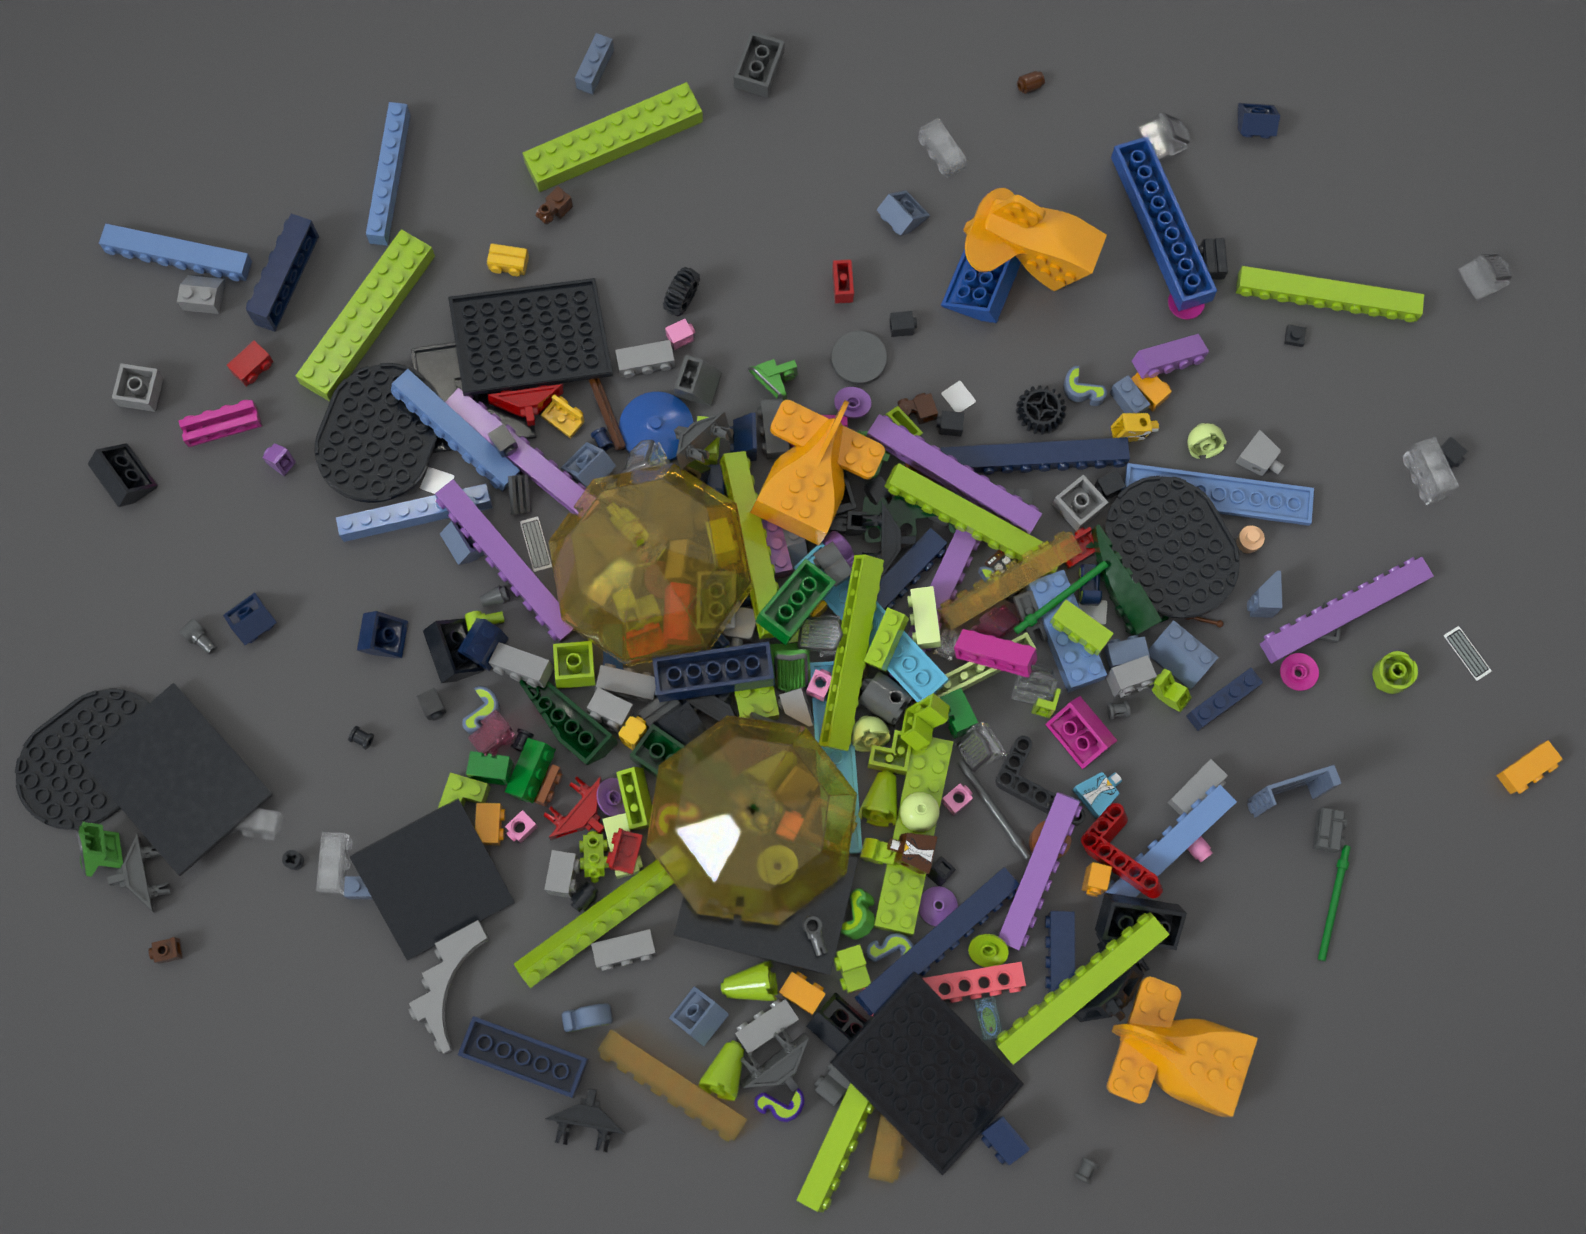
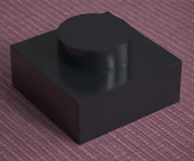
M1288 324L1284 344L1303 347L1306 327Z

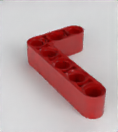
M1113 803L1106 808L1081 837L1082 846L1090 857L1102 865L1112 867L1111 871L1144 895L1149 898H1158L1163 892L1158 877L1110 844L1128 822L1123 806L1119 803ZM1155 884L1154 887L1148 888L1150 885Z

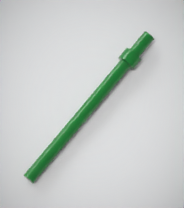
M1102 561L1035 613L1027 615L1023 622L1013 628L1014 632L1018 635L1026 628L1035 625L1038 619L1105 570L1108 564Z
M1344 845L1340 859L1337 860L1336 868L1338 870L1318 955V960L1326 962L1345 872L1349 868L1350 862H1348L1351 846Z

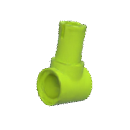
M472 611L465 614L468 632L476 618L486 619L492 624L505 622L502 611L486 615L481 611Z

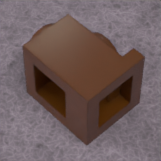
M172 937L151 943L152 948H149V957L151 960H154V963L160 964L183 959L179 938ZM165 947V953L161 954V948Z

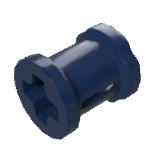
M601 427L593 431L591 437L595 439L598 448L606 451L614 443L608 438L606 428Z

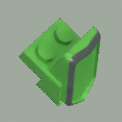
M772 359L757 366L748 367V371L777 399L787 400L782 380L788 382L795 379V376L798 375L795 360L777 366L775 359Z
M809 642L801 643L800 645L809 646ZM788 643L787 645L770 644L775 685L777 689L783 692L801 687L805 689L811 681L809 649H799L798 643Z
M83 822L82 826L77 827L76 836L80 847V864L85 876L92 877L98 866L114 868L122 866L123 859L119 833L104 831L101 824Z

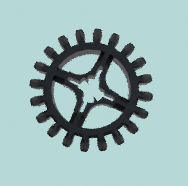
M686 266L681 268L668 287L663 302L664 310L675 316L682 315L695 296L699 286L700 274Z
M1038 385L1037 390L1034 386L1030 388V391L1026 389L1024 395H1020V401H1017L1016 404L1019 407L1016 409V413L1019 414L1017 419L1023 420L1022 426L1028 425L1027 431H1030L1031 428L1034 429V434L1038 430H1040L1042 435L1045 433V430L1050 434L1052 428L1057 430L1058 425H1062L1063 419L1066 417L1064 412L1067 407L1063 405L1065 399H1060L1061 393L1054 394L1055 388L1049 391L1048 385L1045 389H1042L1041 385ZM1041 398L1038 402H1030L1033 399ZM1043 404V407H1042L1043 412L1041 413V416H1040V415H1039V414H1040L1039 408H1040L1041 405ZM1029 413L1033 414L1035 416V419H1033L1029 415ZM1053 417L1049 421H1041L1043 418Z

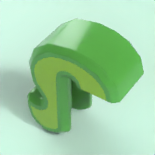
M861 888L853 890L849 896L853 920L844 922L841 929V934L852 940L860 939L869 934L875 923L874 913L869 910V906L874 905V898Z

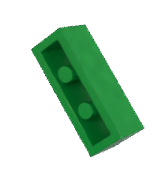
M527 738L505 793L516 799L533 804L556 749L544 742Z

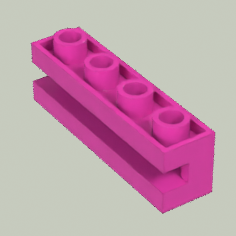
M242 400L239 404L224 405L214 411L207 410L200 415H189L182 420H178L180 428L183 430V441L188 447L262 427L258 409L253 400Z
M962 629L954 646L957 659L1028 678L1032 672L1031 665H1035L1037 661L1036 648L1030 645H1022L1011 640L999 639L993 635L980 634L974 630Z

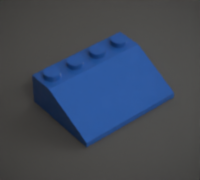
M964 249L941 306L979 321L997 323L1021 262L1014 256L990 272H979L969 264Z

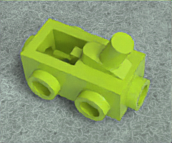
M591 831L587 835H583V841H579L580 853H584V857L580 858V870L584 869L585 877H591V882L597 883L599 876H605L604 868H608V863H606L607 856H604V851H608L607 839H603V834Z

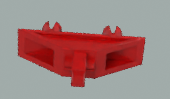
M563 384L538 386V388L517 391L507 390L501 391V393L489 394V404L521 417L526 416L527 425L533 426L535 425L534 415H538L552 402L551 397L553 395L559 397L563 394Z
M578 776L575 777L580 786L572 782L569 786L582 795V799L567 816L563 817L552 806L549 807V810L554 814V817L546 812L543 816L556 825V829L549 836L550 840L585 829L590 831L593 828L599 834L605 830L604 826L598 822L601 817L598 816L597 790L602 783L601 777L591 787Z

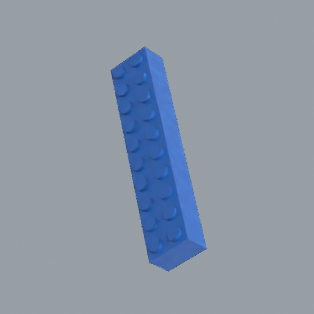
M1149 137L1114 146L1111 159L1178 311L1213 301L1217 289Z

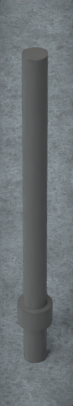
M964 759L957 763L1010 837L1011 844L1014 848L1017 847L1025 860L1028 859L1031 853L1023 844L1024 840L1013 830Z

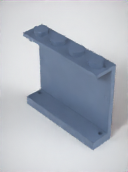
M1331 765L1266 786L1248 799L1247 806L1249 812L1256 818L1277 805L1273 795L1307 785L1312 799H1315L1342 783L1335 765Z

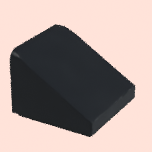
M941 856L931 867L930 873L926 875L936 885L941 887L956 869Z

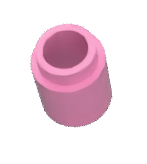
M1202 836L1187 848L1195 860L1198 859L1200 863L1213 853L1210 850L1211 847Z

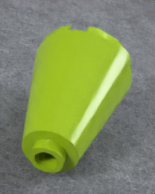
M882 770V772L877 773L858 812L860 819L862 817L867 819L866 823L880 827H888L889 823L896 824L898 816L897 781L892 771Z
M770 960L764 961L724 978V982L721 983L722 994L731 999L776 1001L775 995H778L776 973H772L770 969L774 967L773 963Z
M733 1040L730 1043H725L700 1079L698 1086L709 1094L711 1092L716 1093L718 1098L735 1101L738 1096L742 1070L741 1058L744 1057L742 1044Z

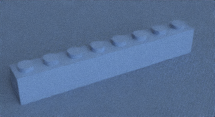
M389 102L366 230V236L370 244L388 246L411 115L407 104Z
M105 224L99 241L104 252L110 255L120 254L129 259L134 257L148 263L151 261L157 262L162 266L172 265L181 270L191 269L200 274L204 272L210 273L215 277L220 278L224 276L233 281H246L252 263L248 253Z
M409 369L392 383V395L397 400H402L406 404L407 409L412 413L415 412L425 425H429L434 429V433L439 438H444L448 442L449 447L454 451L457 450L467 463H471L476 467V471L481 476H486L494 488H499L503 492L509 486L508 476L519 475L520 470L506 457L502 458L491 443Z
M486 484L462 489L480 511L493 508ZM436 495L336 517L339 536L343 542L447 519L449 518V512L446 508L441 509L435 502L437 499Z
M1212 785L1205 792L1207 796L1202 801L1197 799L1190 806L1192 810L1188 814L1184 812L1176 819L1177 825L1173 828L1169 826L1162 832L1164 837L1159 841L1155 839L1147 846L1149 851L1145 855L1140 853L1134 860L1158 877L1237 801L1221 785L1217 787ZM1119 878L1116 882L1111 880L1107 891L1104 893L1136 897L1141 892L1122 878Z

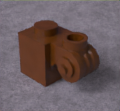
M557 186L545 198L546 202L538 208L535 216L545 225L554 220V214L561 219L573 208L572 199Z
M921 393L916 395L913 400L908 401L907 398H904L897 402L900 409L908 417H910V413L916 415L919 425L937 420L938 411L931 393Z

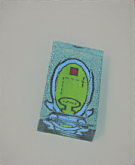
M995 997L975 1000L974 1003L983 1041L997 1038L1002 1032Z

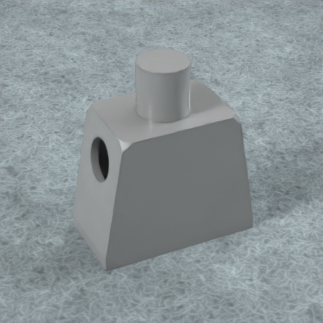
M1261 430L1258 431L1235 462L1260 476H1263L1268 468L1278 475L1284 467L1282 463L1276 460L1281 450Z
M735 607V628L724 631V636L731 641V647L741 646L743 643H751L757 626L753 609Z

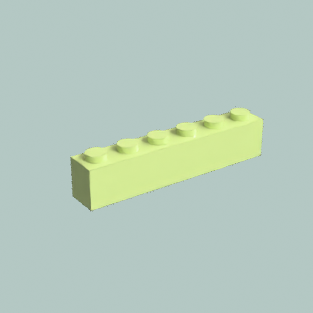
M1027 632L1011 640L1018 644L1030 645L1036 648ZM968 662L945 674L950 680L935 695L940 698L959 688H962L964 691L1002 670Z

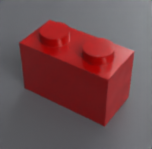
M833 260L835 303H853L852 260Z
M252 341L226 366L247 387L249 384L254 383L263 371L268 370L274 361L258 343Z

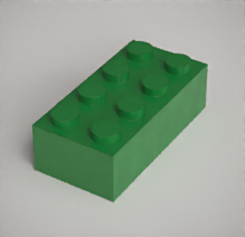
M805 558L761 610L755 622L783 644L787 645L831 592L836 581Z

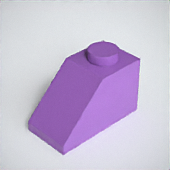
M275 443L272 447L266 449L262 457L266 464L283 476L296 463L285 447Z

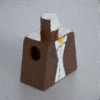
M913 833L901 834L899 840L890 838L887 849L896 852L894 859L896 863L918 874H929L937 836Z

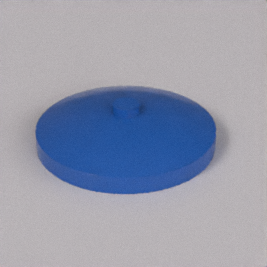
M648 392L634 398L625 407L620 417L619 429L628 453L641 441L654 440L647 464L659 465L660 461L664 459H669L671 462L677 459L679 440L676 439L674 429L678 426L689 427L693 423V418L685 403L676 396L665 392ZM643 441L630 455L639 461H644L651 441Z

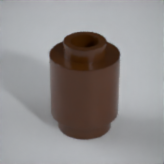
M1033 71L1022 75L1017 81L1019 91H1022L1024 94L1037 90L1045 84V78L1041 71Z

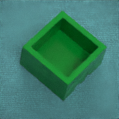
M962 688L940 697L950 706L949 717L945 724H949L948 730L953 740L969 733L971 730H975L978 721Z
M470 751L466 775L471 779L484 783L507 786L513 773L514 763L510 756L496 755L495 757L489 753L488 756H484L482 752Z

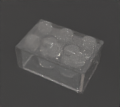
M1435 436L1414 443L1403 455V462L1409 468L1411 479L1417 485L1420 498L1425 502L1426 506L1448 498L1459 487Z

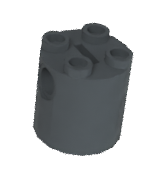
M879 671L873 679L866 676L862 681L860 690L863 694L859 699V704L894 727L901 714L911 704L910 702L913 697L900 684Z

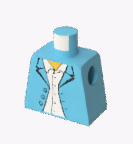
M1101 772L1078 784L1072 791L1097 819L1119 795V791L1115 787L1122 782V779L1116 772L1108 778Z

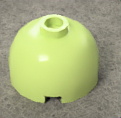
M1208 423L1199 424L1192 429L1187 440L1191 456L1200 459V455H1206V458H1210L1219 454L1224 449L1223 445L1227 443L1222 430L1218 426Z
M862 716L853 726L851 741L856 751L870 752L872 745L883 747L890 740L887 725L878 717Z
M925 792L910 794L903 800L900 807L902 823L914 832L928 831L936 825L940 808L937 801Z

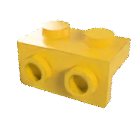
M553 395L551 397L552 402L541 414V418L571 439L585 422L583 412L577 407L572 408L569 406L568 401L560 396L558 398L556 395Z

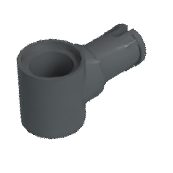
M194 618L179 631L191 644H198L209 655L217 649V646L206 636L205 629Z
M815 916L805 917L802 921V928L806 932L808 939H811L815 955L819 956L822 953H827L828 950L822 937L821 920ZM814 919L817 927L815 930L810 931L807 928V923L809 920Z

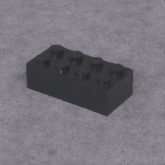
M1104 893L1095 931L1102 939L1117 940L1122 936L1123 930L1137 923V919L1141 915L1151 912L1170 934L1155 947L1177 950L1187 913L1179 904Z

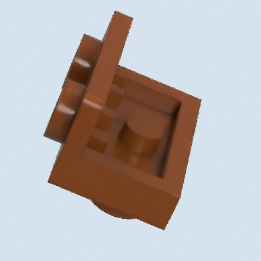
M553 764L549 766L538 795L534 800L535 803L547 807L548 802L551 803L555 794L554 788L556 784L559 785L563 776L560 767Z

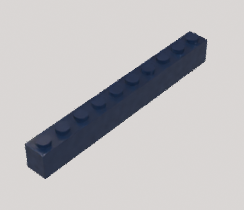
M1128 437L941 447L942 453L955 457L958 460L957 462L962 465L970 466L975 473H983L985 475L995 472L1009 474L1013 471L1027 473L1032 470L1046 472L1051 469L1064 471L1069 468L1083 470L1088 467L1101 469L1106 466L1120 468L1127 465L1130 460Z
M1005 867L1002 868L854 998L868 1015L872 1016L913 971L918 975L924 976L931 969L929 965L933 961L936 963L941 961L946 956L944 952L948 948L952 951L960 944L958 939L963 935L967 938L975 931L974 925L977 923L981 925L989 918L987 914L991 910L995 913L1003 906L1002 901L1006 897L1010 900L1016 895L1017 891L1015 889L1020 884Z

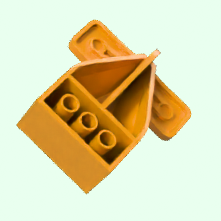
M997 188L989 192L980 202L974 218L966 222L963 229L967 235L965 240L966 258L975 270L990 272L1016 256L1032 276L1053 291L1093 273L1107 236L1075 215L1039 207L1023 196L1014 195L1012 191L1006 188Z
M784 400L771 423L770 431L774 436L795 446L775 461L750 513L819 546L827 535L844 496L845 482L843 469L864 479H871L875 475L885 454V448L882 444L842 425L841 419L849 404L846 400L841 405L836 417L828 419L791 400Z
M1154 977L1144 978L1141 981L1127 1024L1114 1025L1112 1028V1032L1120 1037L1121 1042L1107 1082L1108 1091L1131 1102L1141 1104L1147 1100L1154 1080L1165 1093L1181 1102L1219 1117H1233L1258 1038L1203 1019L1173 1020L1181 998L1180 989Z

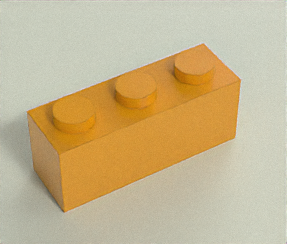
M1547 740L1496 776L1510 794L1515 792L1520 794L1529 788L1528 783L1531 781L1536 783L1544 777L1542 774L1545 771L1550 773L1558 768L1559 765L1557 763L1563 759L1549 740Z

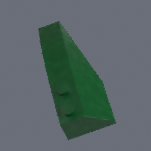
M1099 524L1092 529V536L1098 564L1102 561L1108 564V567L1101 572L1105 586L1115 605V612L1119 618L1122 617L1128 634H1132V636L1138 635L1161 622L1162 619L1139 582L1135 584L1133 581V573L1130 568L1122 565L1123 558L1119 552L1111 549L1113 544Z
M524 680L518 681L557 740L584 764L589 765L606 757L617 745V740L609 731L549 681L545 688L540 686L532 687Z
M654 724L650 726L629 755L630 760L721 821L727 823L737 809V805L718 786L710 774L691 755L689 750Z

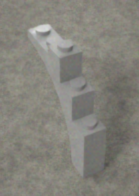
M478 920L435 943L437 947L434 950L439 961L443 959V962L422 973L424 978L421 981L425 989H430V992L409 1003L411 1008L408 1010L411 1017L419 1022L427 1020L425 1026L429 1034H434L436 1041H434L435 1047L438 1052L442 1051L443 1054L453 1051L445 1022L446 1000L450 985L465 959L478 947L489 941L481 922Z

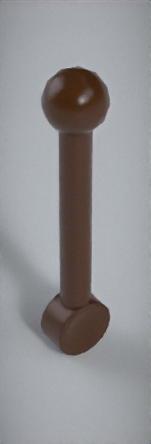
M1201 617L1185 619H1193L1217 625V627L1219 628L1223 627L1224 625L1223 621L1221 620L1214 621Z

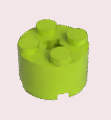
M1394 651L1385 655L1373 668V680L1377 689L1389 694H1397L1404 691L1415 682L1418 676V667L1415 661L1408 654L1400 651Z

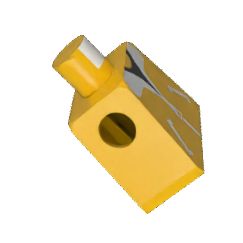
M1123 413L1111 425L1113 438L1128 437V442L1144 440L1151 432H1158L1159 430L1158 421H1151L1148 413Z

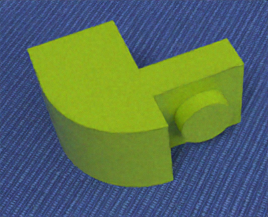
M1165 668L1161 674L1157 675L1153 682L1154 687L1151 690L1156 697L1179 712L1183 710L1192 698L1188 688L1175 682L1171 671Z
M874 838L864 839L860 854L862 860L880 865L885 863L896 866L894 860L896 852L887 849V842Z

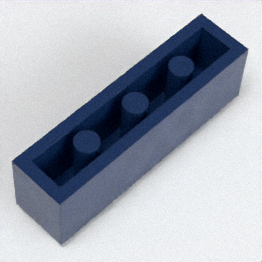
M1249 668L1190 711L1186 717L1196 730L1199 731L1257 689L1263 682L1255 671Z
M1050 911L1048 916H1045V928H1048V936H1045V948H1048V956H1045V968H1048V976H1045V988L1048 989V993L1056 991L1063 980L1070 979L1075 975V912Z

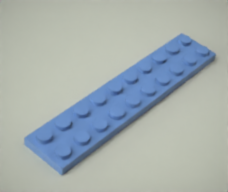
M1131 463L1126 465L1124 482L1126 487L1135 481L1150 476L1177 477L1200 488L1210 498L1219 514L1308 526L1312 524L1314 488Z

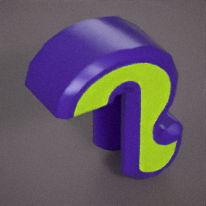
M798 1088L789 1106L770 1095L761 1093L756 1096L754 1105L757 1111L762 1114H766V1110L770 1109L777 1120L789 1122L794 1120L802 1111L804 1095Z

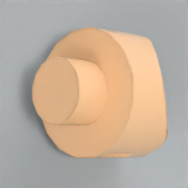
M1246 526L1238 534L1236 540L1237 547L1243 553H1252L1259 550L1264 544V533L1256 526Z

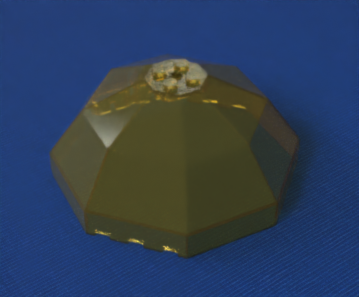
M674 463L593 479L573 506L579 514L568 513L548 541L561 619L564 624L628 667L640 663L653 662L652 658L710 650L753 589L737 503L684 469L681 470ZM644 539L645 546L636 547V541Z
M727 715L659 765L646 845L697 914L734 919V914H740L743 921L779 925L846 876L857 793L807 727ZM756 804L759 812L756 811L755 815H751L750 810H747L748 806ZM737 896L745 897L743 907L736 906Z

